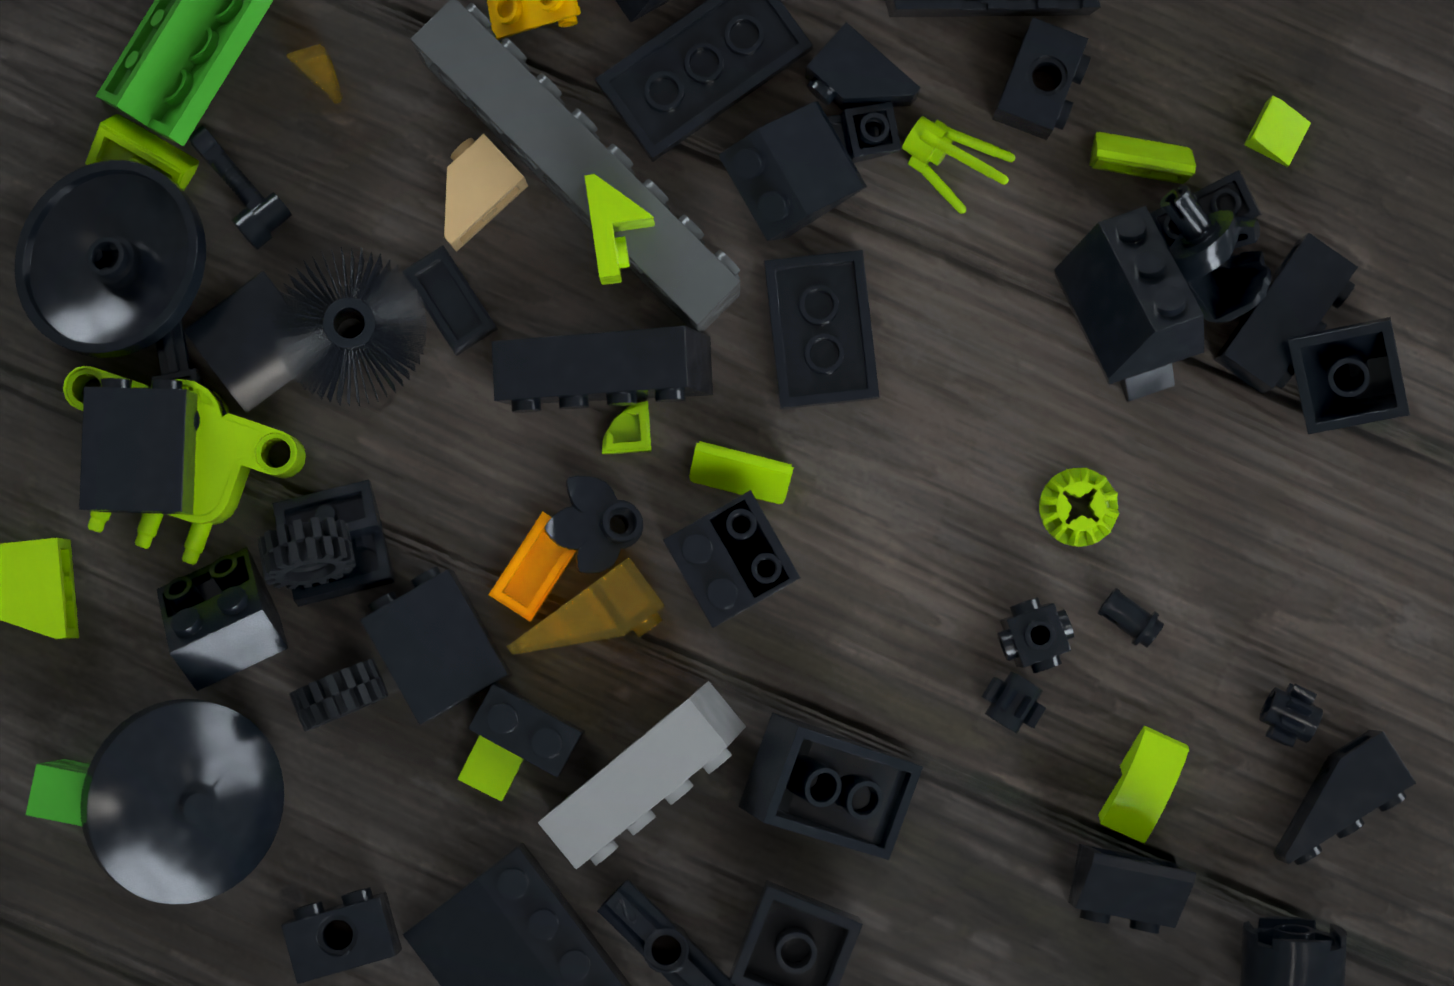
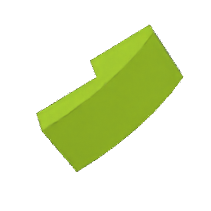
M1144 725L1120 764L1122 776L1098 814L1100 824L1145 844L1178 781L1189 752L1188 745Z

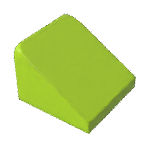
M1272 95L1262 108L1244 145L1288 167L1311 122L1283 100Z

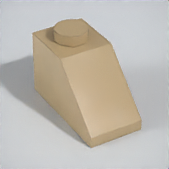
M482 134L476 141L473 138H468L461 143L451 154L450 158L453 162L447 167L444 237L456 252L528 187L525 177L485 134Z

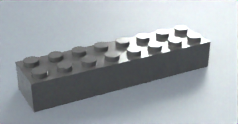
M449 0L410 38L422 63L591 231L592 225L584 175H597L654 217L655 226L615 232L616 238L626 237L630 263L628 268L689 328L703 333L740 296L741 281L738 276L740 272L738 266L720 249L713 254L704 246L705 242L702 240L705 235L701 229L685 214L677 219L669 211L670 208L666 204L669 199L663 191L650 179H647L642 184L634 176L635 173L631 169L633 166L631 160L613 143L606 148L595 133L598 130L597 127L580 109L576 108L570 113L560 98L562 93L558 87L543 73H540L535 78L530 73V68L525 64L527 60L525 55L508 38H505L500 43L496 39L494 32L489 28L492 25L489 19L473 3L470 2L464 7L458 0Z

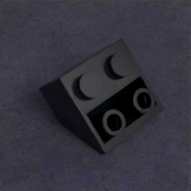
M751 490L663 540L712 628L801 578Z
M247 547L230 555L222 556L215 562L186 576L175 578L169 584L156 589L169 653L196 691L288 649L279 613Z

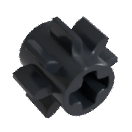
M1012 671L1005 681L993 677L982 695V698L991 702L985 715L1016 734L1023 723L1031 728H1035L1046 710V707L1037 703L1043 690Z
M1290 683L1286 692L1275 687L1268 695L1259 718L1261 722L1270 725L1266 732V737L1290 747L1294 746L1296 739L1305 743L1309 742L1314 736L1323 715V709L1313 705L1317 694L1297 684L1293 685Z

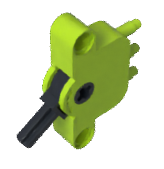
M181 319L171 331L155 342L161 375L152 376L151 379L182 381V389L198 394L193 515L168 514L192 522L184 544L185 550L182 561L195 565L205 548L212 525L223 523L236 510L250 470L254 469L279 478L292 477L300 472L304 466L306 453L304 446L297 438L283 431L229 413L228 406L219 394L204 386L202 371L196 368L191 369ZM77 367L64 380V396L71 406L83 411L84 398L82 392L83 387L89 380L98 378L101 383L103 378H127L95 367ZM132 380V388H151ZM284 441L290 447V458L282 467L274 468L269 462V450L277 442ZM90 512L91 518L88 523V529L98 533L103 532L111 513ZM142 514L137 528L136 546L145 549L150 548L153 538L157 535L164 514Z

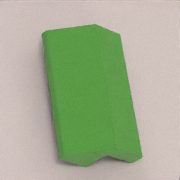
M154 0L96 94V97L159 135L184 147L273 0Z

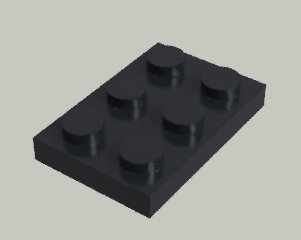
M863 250L764 260L780 410L879 399Z

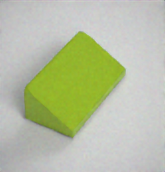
M115 114L100 122L85 162L86 165L109 160H126L141 163L159 171L183 190L186 189L199 165V161L119 114Z
M1096 132L1094 135L1089 166H1092L1093 169L1179 184L1186 183L1195 174L1196 163L1193 152L1188 147L1104 132Z
M699 441L695 446L689 478L693 483L740 495L751 490L756 499L783 504L794 467H791L792 464Z

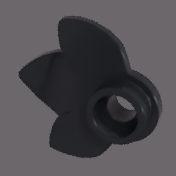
M572 476L566 480L567 492L572 506L556 513L547 522L544 530L548 537L558 546L569 550H578L576 563L580 573H601L615 564L620 550L629 548L639 540L643 532V518L640 511L632 503L625 500H617L614 491L607 482L590 476ZM616 517L624 522V533L618 534L611 529V518Z

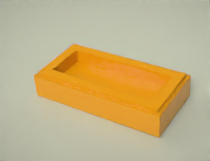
M543 511L488 594L529 622H532L578 551L558 546L548 537L544 527L552 517Z

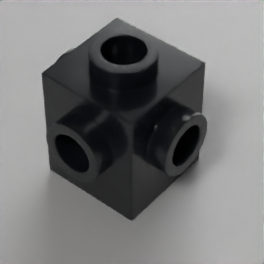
M1038 597L1011 606L1010 610L1013 616L1000 620L1003 631L997 633L1006 660L1014 659L1016 667L1024 668L1031 665L1033 673L1062 664L1059 655L1071 651L1068 640L1074 638L1073 628L1064 609L1057 611L1054 603L1041 605ZM1037 625L1045 628L1048 637L1042 645H1036L1030 638L1031 630Z

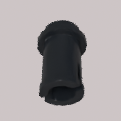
M1118 588L1111 592L1097 612V614L1104 616L1133 638L1132 644L1135 646L1141 643L1147 648L1164 626V623L1157 619L1159 614L1156 611L1150 614L1121 593Z

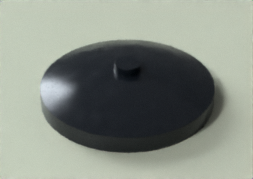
M109 160L89 164L69 173L56 182L38 200L26 219L20 233L15 254V283L20 302L28 318L43 335L72 352L96 358L120 357L135 353L164 337L177 325L190 308L201 285L205 269V232L199 213L189 196L175 182L159 171L147 165L126 160Z
M176 699L157 703L144 708L123 721L104 740L94 755L85 776L81 794L80 808L83 833L90 852L100 868L118 885L133 894L150 901L172 905L201 902L218 896L236 886L262 861L274 841L281 822L284 806V782L279 760L267 737L254 723L240 713L220 704L199 699Z

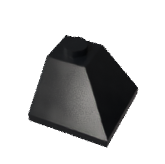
M1391 317L1288 338L1308 435L1410 415Z

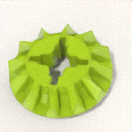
M1089 468L1066 469L1052 477L1041 493L1039 501L1041 521L1048 533L1063 544L1075 547L1095 544L1111 533L1119 516L1118 493L1108 482L1106 476ZM1092 491L1093 495L1090 497L1091 501L1087 507L1092 512L1091 515L1096 518V521L1081 515L1076 519H1072L1067 524L1065 521L1070 516L1068 513L1071 511L1072 506L1067 501L1068 498L1063 495V492L1068 496L1072 495L1075 498H1080Z

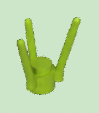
M922 116L916 122L902 145V149L912 155L907 165L920 172L958 213H965L966 206L928 165L929 162L938 166L946 154L1002 185L1008 183V176L953 145V141L1007 162L1015 161L1013 153L952 129L938 119L934 123Z

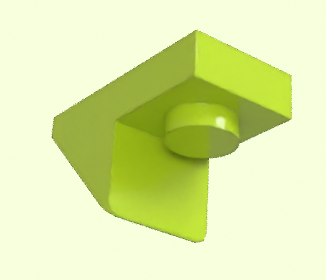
M584 175L601 284L621 283L620 268L630 267L626 237L616 238L615 232L655 226L654 217L597 175Z

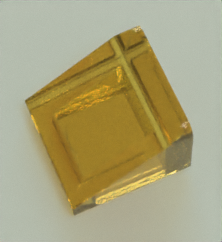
M318 44L286 55L292 65L333 103L342 102L343 96L332 58L324 46Z

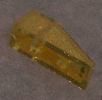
M629 557L513 641L507 648L512 655L622 637L628 635L633 630L640 638L663 621L658 612L666 606Z

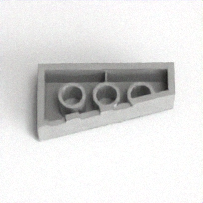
M707 681L678 708L672 710L647 731L645 735L637 739L606 767L602 768L551 810L538 824L575 869H578L589 859L597 866L619 847L613 839L626 829L632 835L638 833L656 817L651 809L665 798L672 805L694 786L689 780L693 774L702 767L710 774L731 757L732 754L727 747L746 728V725L714 686Z

